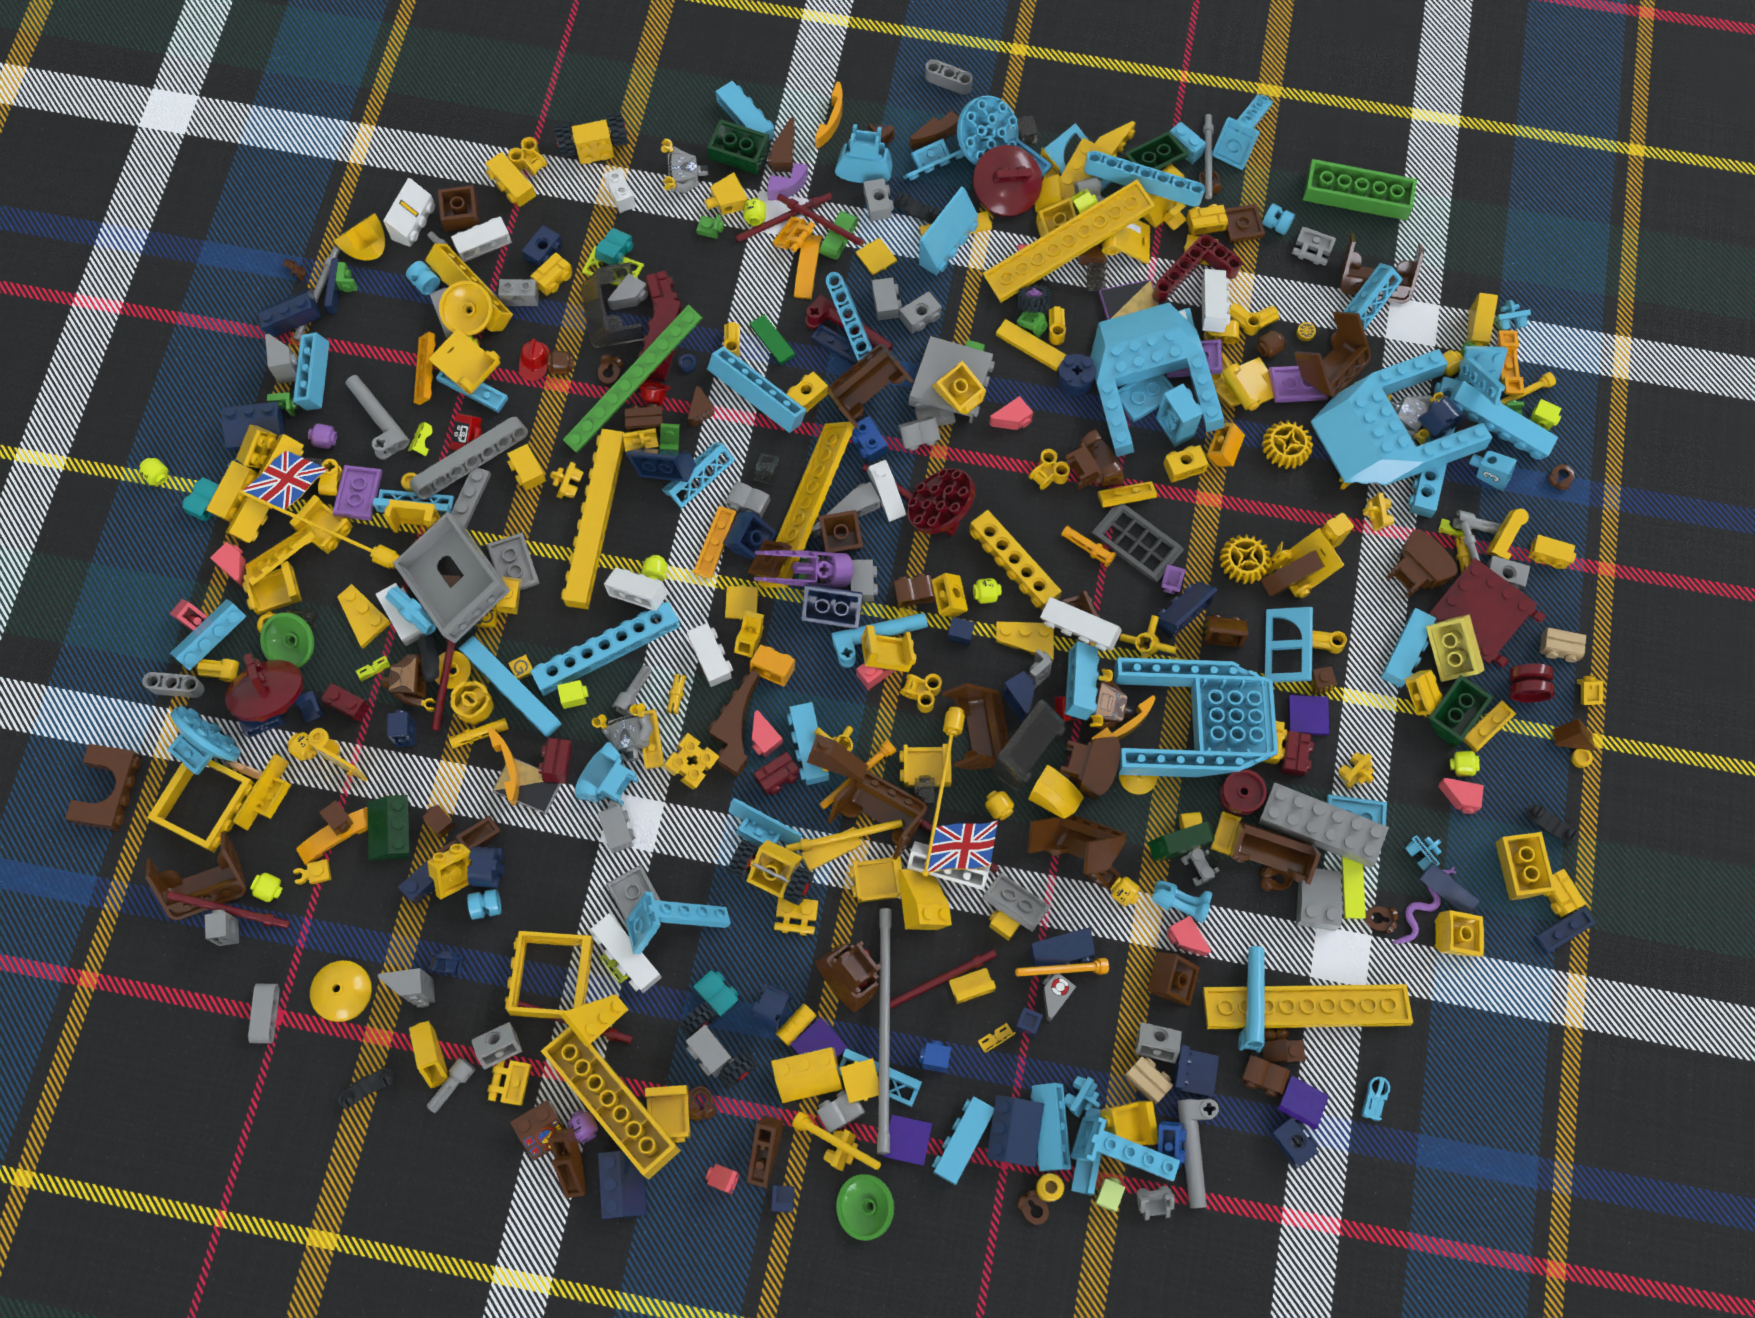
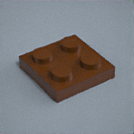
M1257 204L1225 209L1228 219L1226 232L1229 243L1264 238L1265 231Z
M764 540L758 551L791 550L792 547L788 543ZM756 554L747 573L755 577L777 578L788 556Z

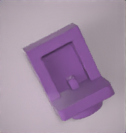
M1167 564L1161 583L1164 592L1175 594V591L1180 592L1186 569Z

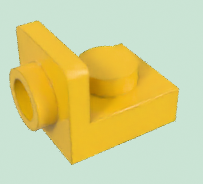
M1583 676V679H1577V684L1581 685L1582 705L1603 704V681L1596 679V676Z

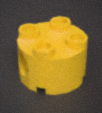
M478 681L461 682L451 692V707L459 719L465 723L477 725L486 720L494 709L491 695L485 686Z

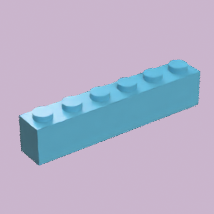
M724 346L712 353L707 370L789 433L801 425L806 412L804 407Z
M1465 381L1456 385L1450 396V399L1470 421L1479 424L1484 423L1488 431H1493L1502 440L1513 443L1517 449L1530 453V456L1534 459L1541 460L1548 457L1558 439L1556 435L1502 403L1494 405L1480 391Z

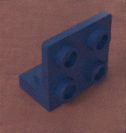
M1181 1045L1176 1060L1172 1089L1209 1097L1214 1096L1219 1056L1190 1050L1189 1046Z

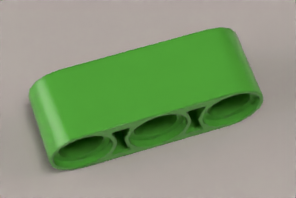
M841 211L834 224L853 233L858 223V217ZM829 230L821 245L820 254L838 260L849 240Z

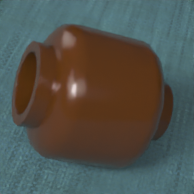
M1276 331L1266 333L1258 339V352L1267 358L1274 357L1284 350L1285 338Z
M553 350L551 354H548L547 368L550 369L552 374L567 375L569 369L573 370L574 359L570 358L569 352Z

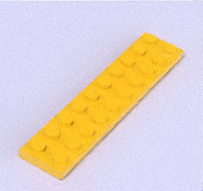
M1138 179L983 272V276L1000 303L1018 293L1020 288L1023 289L1149 214L1156 209V206Z
M851 422L827 423L824 425L775 542L788 543L792 547L791 550L805 549L806 542L812 532L828 489L832 484L845 448L852 436L854 426ZM788 556L777 578L792 579L794 574L792 566H794V562H799L800 557ZM764 581L758 582V585L762 588H788L789 586Z
M1407 984L1265 986V1028L1411 1026L1413 1024ZM1247 987L1203 988L1207 1029H1242L1245 1027Z

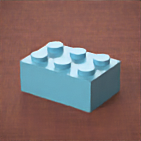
M1181 384L1164 393L1156 419L1174 447L1194 438L1203 411L1201 406L1194 401L1192 392L1186 389L1184 384Z

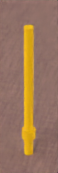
M900 819L811 840L806 838L800 840L801 842L785 845V847L792 852L798 850L807 851L811 850V847L903 827Z

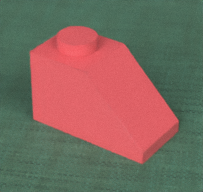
M1019 396L992 414L989 424L992 427L1018 430L1021 427L1025 428L1032 422L1033 411Z
M226 542L210 558L219 568L243 587L242 582H245L243 575H245L246 560L241 555L243 551L235 544L231 546Z
M183 599L170 613V615L192 631L207 618L194 605Z
M864 663L856 669V674L867 690H869L896 670L865 666Z
M757 710L754 713L752 748L758 755L762 754L766 758L783 744V739Z
M1443 778L1439 782L1438 787L1456 809L1462 810L1466 814H1474L1481 809L1484 785Z
M1191 915L1167 929L1168 940L1172 945L1175 944L1178 949L1201 956H1206L1211 952Z
M715 1164L714 1168L710 1167L706 1179L709 1186L732 1195L740 1175L733 1170Z

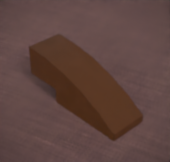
M951 110L940 121L933 117L910 137L909 148L912 150L919 149L941 139L949 138L957 132L959 116Z
M1314 550L1273 572L1261 581L1269 596H1277L1289 587L1297 585L1318 572L1325 565L1317 551Z
M488 816L455 836L456 839L440 848L439 852L444 853L450 850V846L453 844H463L470 851L473 847H484L501 831L493 819Z
M573 1128L555 1130L548 1138V1141L555 1156L552 1165L566 1198L584 1196L586 1194L584 1168Z

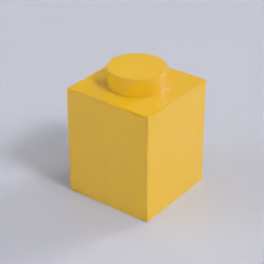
M995 910L989 918L991 921L989 927L1008 941L1020 926V923L1000 910L999 912Z

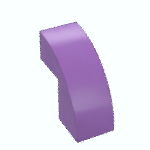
M794 163L791 178L770 175L767 188L768 200H777L779 194L788 198L797 193L807 180L808 165Z

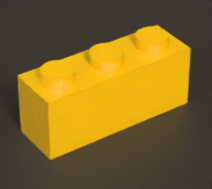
M500 152L485 163L487 176L497 182L496 185L501 192H506V196L512 204L515 203L520 208L536 197L532 184L503 152Z
M232 460L206 510L215 516L232 522L245 498L244 495L240 496L238 494V490L245 489L253 483L258 473Z

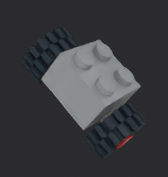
M704 1002L691 1011L688 1016H685L680 1022L679 1027L689 1038L686 1040L689 1045L686 1048L694 1060L698 1058L701 1060L699 1066L706 1075L712 1074L714 1078L719 1076L730 1089L748 1076L758 1064L748 1051L740 1054L735 1059L731 1058L708 1029V1026L717 1018L718 1014L708 1002Z

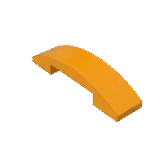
M836 82L831 95L834 108L828 124L820 123L816 133L815 148L819 149L833 136L840 123L843 109L840 82Z
M810 235L804 240L796 274L795 298L812 300L822 236Z
M1499 330L1497 347L1508 349L1500 375V382L1505 386L1504 393L1524 395L1523 377H1520L1517 349L1519 347L1518 333L1512 330Z
M1154 695L1138 705L1135 711L1138 715L1113 733L1108 728H1105L1092 737L1090 742H1093L1095 738L1114 736L1120 740L1132 733L1149 714L1155 701Z
M489 728L488 732L493 748L496 752L502 751L511 780L503 784L508 801L513 806L516 805L519 795L518 768L512 752L505 741L495 730Z
M366 807L348 814L353 824L347 832L336 835L327 825L298 846L296 850L304 864L307 866L308 863H312L324 856L323 853L347 838L368 830V808Z

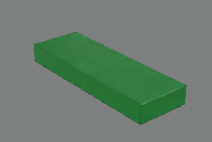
M765 314L749 323L752 330L780 365L795 357L794 351Z

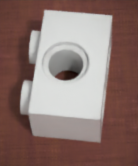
M618 168L605 173L606 186L619 213L635 208L634 196L621 169Z

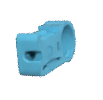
M1376 1077L1369 1081L1361 1113L1363 1117L1372 1118L1374 1121L1382 1120L1379 1116L1382 1114L1384 1101L1387 1100L1390 1092V1084L1385 1078ZM1375 1080H1380L1377 1093L1375 1094L1372 1090V1083ZM1383 1085H1385V1092L1384 1094H1382V1096H1380L1382 1093Z

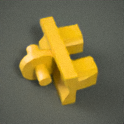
M656 428L622 433L625 452L638 448L659 447Z
M570 462L565 475H563V468H558L557 472H551L550 477L554 480V486H558L559 482H562L556 497L562 499L564 495L574 498L578 487L568 483L570 479L579 483L583 475L581 470L575 468V463Z
M1379 492L1375 497L1368 499L1367 508L1363 509V515L1369 516L1372 522L1373 531H1379L1383 527H1389L1394 524V517L1387 515L1386 512L1391 508V500L1384 498V494Z
M1356 752L1350 759V763L1354 767L1351 769L1343 765L1339 769V776L1345 781V786L1348 789H1351L1357 782L1362 785L1364 782L1371 784L1374 781L1371 775L1374 769L1371 768L1373 764L1370 754L1367 753L1364 756Z
M844 1130V1132L834 1131L833 1135L856 1149L858 1148V1144L854 1143L855 1134L848 1130ZM837 1148L836 1152L828 1149L824 1156V1160L840 1171H843L846 1163L851 1165L854 1158Z

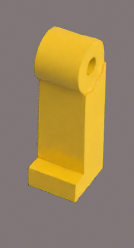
M1515 509L1507 514L1486 551L1487 554L1507 560L1510 559L1512 554L1507 551L1521 525L1528 521L1529 516L1526 510Z

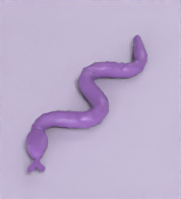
M1452 867L1451 870H1443L1447 874H1456V871H1454V867ZM1427 885L1433 897V902L1430 904L1412 902L1406 907L1405 917L1412 928V932L1410 935L1394 940L1393 944L1410 942L1418 936L1419 927L1413 917V912L1415 910L1428 912L1437 910L1441 905L1440 894Z

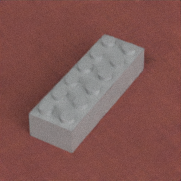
M1274 783L1258 824L1341 857L1348 858L1369 868L1376 864L1389 828L1277 783Z

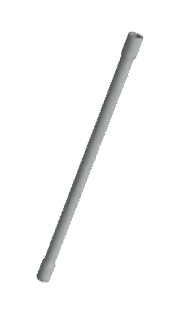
M888 908L880 909L879 913L880 965L882 967L880 968L877 1154L882 1155L890 1154L889 1049L890 929L892 910Z

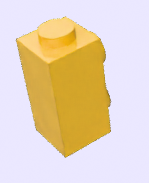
M1537 535L1532 541L1528 558L1533 559L1537 563L1552 565L1557 569H1566L1570 563L1573 564L1576 558V553H1574L1575 545Z

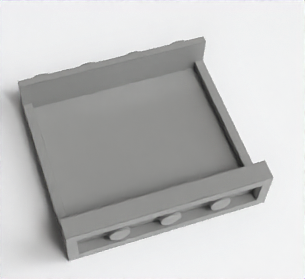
M930 336L909 396V406L915 407V403L920 402L959 413L936 392L932 385L963 360L983 387H987L990 380L988 373L993 371L995 362L992 361L993 354ZM977 405L968 414L962 415L969 416V423H972L973 418L978 416L980 407Z

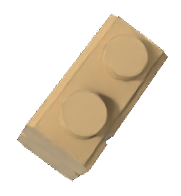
M1547 627L1541 635L1540 654H1545L1547 658L1551 659L1560 657L1565 658L1567 662H1577L1585 654L1586 635Z
M1141 1057L1124 1077L1149 1101H1153V1104L1156 1105L1173 1086L1170 1083L1172 1079L1165 1072L1162 1071L1160 1073L1155 1069L1156 1064L1150 1058Z

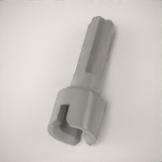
M1462 510L1456 512L1460 516L1459 519H1453V528L1462 530L1461 523L1467 521L1471 530L1476 529L1496 534L1501 526L1499 523L1478 519L1473 513Z
M643 665L626 692H621L612 705V707H617L616 711L624 716L631 713L630 707L637 703L635 698L651 674L652 669Z
M459 1057L450 1068L448 1079L427 1104L428 1109L436 1113L460 1083H466L476 1069L465 1059Z

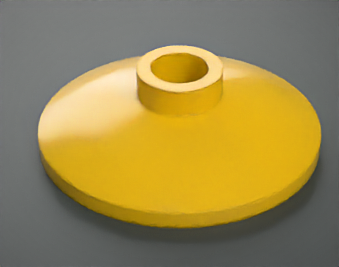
M458 651L453 653L451 669L456 668V673H450L448 689H454L461 682L467 681L471 674V664L468 658ZM446 652L439 655V677L435 679L439 685Z
M1118 775L1122 787L1136 795L1151 791L1158 779V776Z

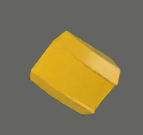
M1071 197L1037 212L1036 225L1040 238L1079 215Z
M963 360L932 385L936 392L950 406L962 414H968L979 405L986 393V389Z
M1047 765L1037 780L1028 800L1061 818H1067L1076 812L1084 796L1069 779L1053 767Z
M1451 910L1438 914L1434 921L1436 923V944L1434 946L1440 953L1484 957V923L1482 916Z

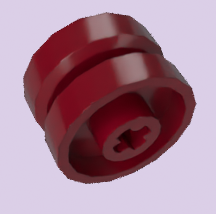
M1523 664L1512 667L1509 670V681L1512 683L1509 687L1510 699L1525 703L1543 702L1552 699L1555 696L1554 684L1550 683L1554 680L1553 668L1544 664Z
M1244 769L1240 772H1233L1225 779L1219 789V800L1222 807L1228 813L1245 817L1254 813L1264 803L1267 787L1264 780L1257 773Z

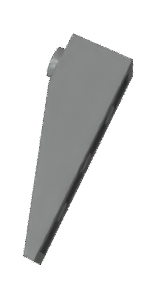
M871 482L867 484L862 483L826 515L856 510L857 517L859 518L880 508L881 500ZM819 522L812 528L813 538L820 536Z

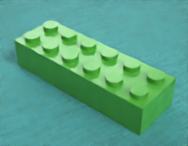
M1312 159L1307 172L1303 201L1407 221L1413 210L1417 179Z

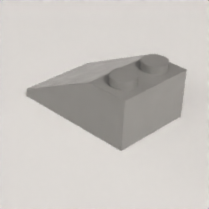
M1316 868L1311 885L1306 884L1304 880L1302 883L1299 882L1296 925L1332 931L1339 929L1342 922L1343 907L1341 873L1339 871Z

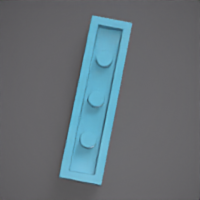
M442 371L436 377L437 381L497 413L500 412L508 400L507 395L484 383L472 395H469Z

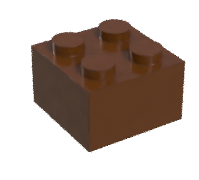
M473 185L438 190L440 217L445 232L470 229L480 225L478 197Z

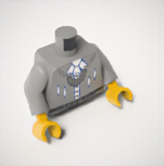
M664 139L661 142L663 145L661 151L663 153L669 151V176H666L663 180V183H666L664 186L665 190L671 189V192L687 193L694 187L699 186L698 176H708V166H697L696 156L672 146V142L669 139Z
M1437 392L1433 397L1431 395L1407 396L1399 403L1390 400L1413 441L1418 439L1420 444H1424L1426 438H1429V432L1424 429L1418 418L1429 411L1428 407L1436 400L1439 402L1440 400L1438 399L1444 398V394Z
M643 703L632 705L630 707V715L608 721V725L606 724L607 718L605 715L601 714L598 716V719L596 717L592 719V725L596 728H602L601 731L617 751L627 754V761L639 760L638 750L648 747L649 738L653 730L650 716L644 713L646 707Z

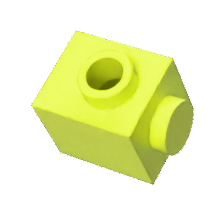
M1087 188L1071 197L1079 214L1099 203L1094 194L1091 196Z
M1541 399L1535 406L1529 420L1549 431L1553 425L1557 426L1561 419L1559 413L1562 408Z
M581 680L557 685L560 701L564 709L587 704L585 697H589L587 686L582 685Z

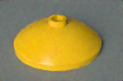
M459 281L450 285L442 294L439 302V314L443 324L451 332L454 333L458 328L466 336H472L484 330L489 324L493 314V304L489 293L484 287L472 281ZM472 307V312L468 313V309Z
M336 961L323 967L314 977L310 988V1000L315 1011L321 1017L333 1022H345L357 1017L367 1007L372 994V984L369 975L361 966L350 961ZM336 986H340L338 992H334Z

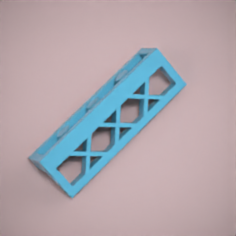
M1380 263L1343 312L1359 313L1365 330L1401 283L1402 277L1392 266ZM1393 276L1395 280L1389 285V279ZM1383 291V296L1378 300L1379 292ZM1372 305V311L1367 314V308Z
M715 441L694 460L696 466L688 482L672 480L662 490L666 495L672 497L679 508H683L733 463L735 459L723 443ZM724 453L728 460L723 464H718V456ZM708 465L713 466V473L710 476H704L705 468ZM694 478H700L697 488H691V482ZM681 490H687L686 498L680 501L676 494Z
M382 489L379 491V497L373 500V506L376 511L385 512V507L389 505L390 499H384V495L393 496L394 499L391 500L407 501L403 499L410 497L413 501L409 502L435 504L440 517L446 512L451 514L454 504V496L434 494L427 498L431 501L429 503L420 502L423 499H420L415 492ZM442 500L449 501L448 504L440 503Z
M845 1049L839 1065L840 1076H842L840 1067H843L846 1061L854 1063L855 1061L869 1060V1058ZM874 1061L876 1072L879 1074V1063ZM889 1068V1079L893 1081L895 1086L894 1089L889 1090V1097L912 1107L922 1082ZM908 1087L914 1090L910 1101L901 1097L899 1089Z
M1091 1108L1090 1112L1085 1111V1117H1101L1100 1109ZM1096 1153L1094 1161L1076 1160L1071 1191L1090 1196L1094 1194L1101 1153Z

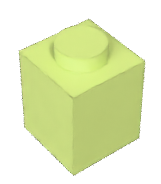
M1110 1177L1109 1180L1104 1179L1094 1204L1116 1212L1125 1187L1121 1185L1122 1181Z

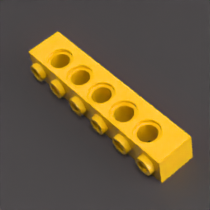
M989 510L971 522L970 534L975 540L978 539L982 543L983 549L994 556L998 566L1004 567L1008 577L1011 580H1015L1019 584L1020 590L1031 597L1035 607H1040L1043 611L1050 597L1057 600L1060 598L1062 591ZM986 532H991V533H993L994 535L991 536V537H989V536H986L985 533H986ZM1002 545L1006 547V549L999 550L997 547ZM1016 559L1018 563L1013 564L1009 560ZM1027 572V573H1029L1031 576H1030V577H1024V576H1022V573ZM1040 586L1043 588V590L1037 591L1034 589V587Z

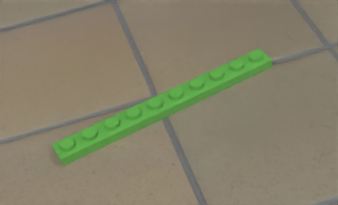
M688 305L563 440L578 453L703 318Z

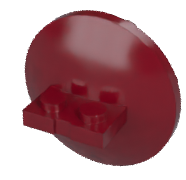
M1001 145L988 150L977 162L973 172V189L979 202L988 211L999 216H1017L1029 210L1038 200L1042 190V173L1036 160L1027 151L1012 145Z
M943 468L923 482H920L908 501V519L912 526L925 534H936L944 531L947 535L953 536L960 520L970 509L975 497V484L972 478L963 470Z
M251 653L244 655L247 669L232 681L225 696L226 706L230 713L240 720L264 722L278 714H284L303 690V676L300 670L293 663L285 660H269L260 663L259 659H254Z

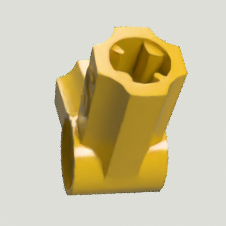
M1233 303L1229 313H1227L1230 314V320L1237 321L1239 326L1243 328L1244 333L1249 336L1257 334L1258 330L1278 321L1280 318L1278 310L1272 305L1257 313H1250L1237 303Z

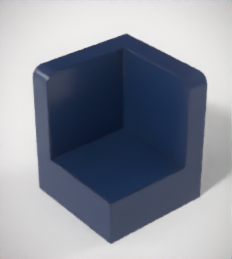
M953 617L947 641L970 646L975 623Z
M313 691L298 696L295 703L301 709L306 723H311L325 717L318 696Z
M1024 1007L1015 1030L1034 1037L1043 1015Z
M773 1185L772 1212L793 1213L795 1192L793 1186Z

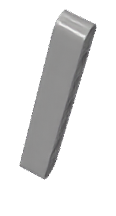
M511 417L413 477L410 481V487L420 499H427L523 440L528 434V429L517 417Z

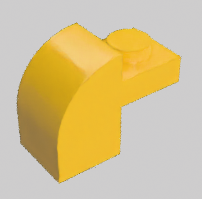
M749 610L744 612L742 627L736 637L734 653L753 657L762 636L764 615Z

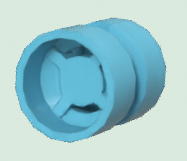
M1273 203L1266 213L1262 224L1270 229L1274 227L1276 232L1285 235L1293 222L1295 214L1288 210L1283 212L1282 207Z
M423 261L413 263L406 272L408 280L423 295H429V293L434 292L440 284L439 277Z
M497 889L486 890L484 894L480 892L468 894V908L472 920L484 918L485 914L489 916L501 914V901Z

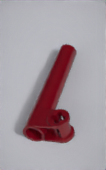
M822 294L807 308L805 324L808 328L816 329L820 323L822 324L828 318L845 329L835 304ZM847 312L845 314V318L848 319L852 317V315ZM863 324L873 349L880 344H884L889 351L892 350V343ZM858 327L854 328L852 335L858 334L860 329Z

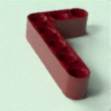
M1201 235L1157 281L1152 297L1156 302H1165L1203 261L1207 262L1215 270L1226 271V278L1233 279L1237 277L1240 271L1242 260L1210 235Z

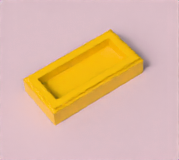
M1222 811L1214 835L1215 841L1212 842L1210 849L1230 855L1241 817Z

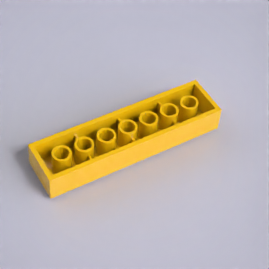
M567 1027L541 1050L543 1055L645 1178L649 1180L681 1151L592 1044L586 1047L570 1027Z

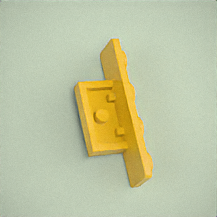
M277 754L272 756L233 819V823L245 830H249L258 814L271 819L291 786L287 781L280 779L289 764L288 761Z

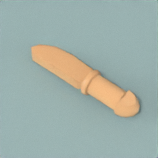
M228 760L225 762L228 768L235 769L254 779H259L262 771L249 767L246 764L243 765L236 761Z

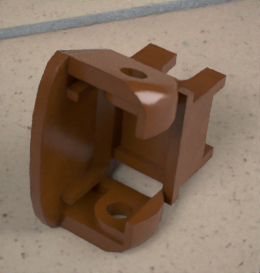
M1096 430L1089 431L1083 437L1078 450L1066 455V463L1070 467L1072 466L1079 478L1078 490L1093 482L1101 487L1121 486L1124 482V474L1119 461Z
M1414 530L1397 556L1400 560L1386 578L1390 580L1394 576L1409 591L1405 596L1408 599L1420 588L1432 590L1450 582L1457 573V566L1450 554L1435 539L1423 531Z
M1115 736L1095 738L1093 742H1088V746L1068 740L1066 752L1072 753L1069 766H1061L1060 773L1067 779L1077 782V786L1080 788L1079 791L1087 797L1097 800L1098 796L1104 795L1109 790L1115 778L1120 759L1119 740Z
M862 941L856 944V946L840 944L815 961L824 980L838 998L853 1012L866 1005L878 992L879 983L877 979L879 976L876 973L882 967L880 963L876 965L862 947L864 943ZM870 979L867 982L869 987L860 993L859 986Z

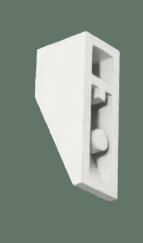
M884 460L869 466L867 473L881 500V505L888 521L891 522L906 516L887 461Z

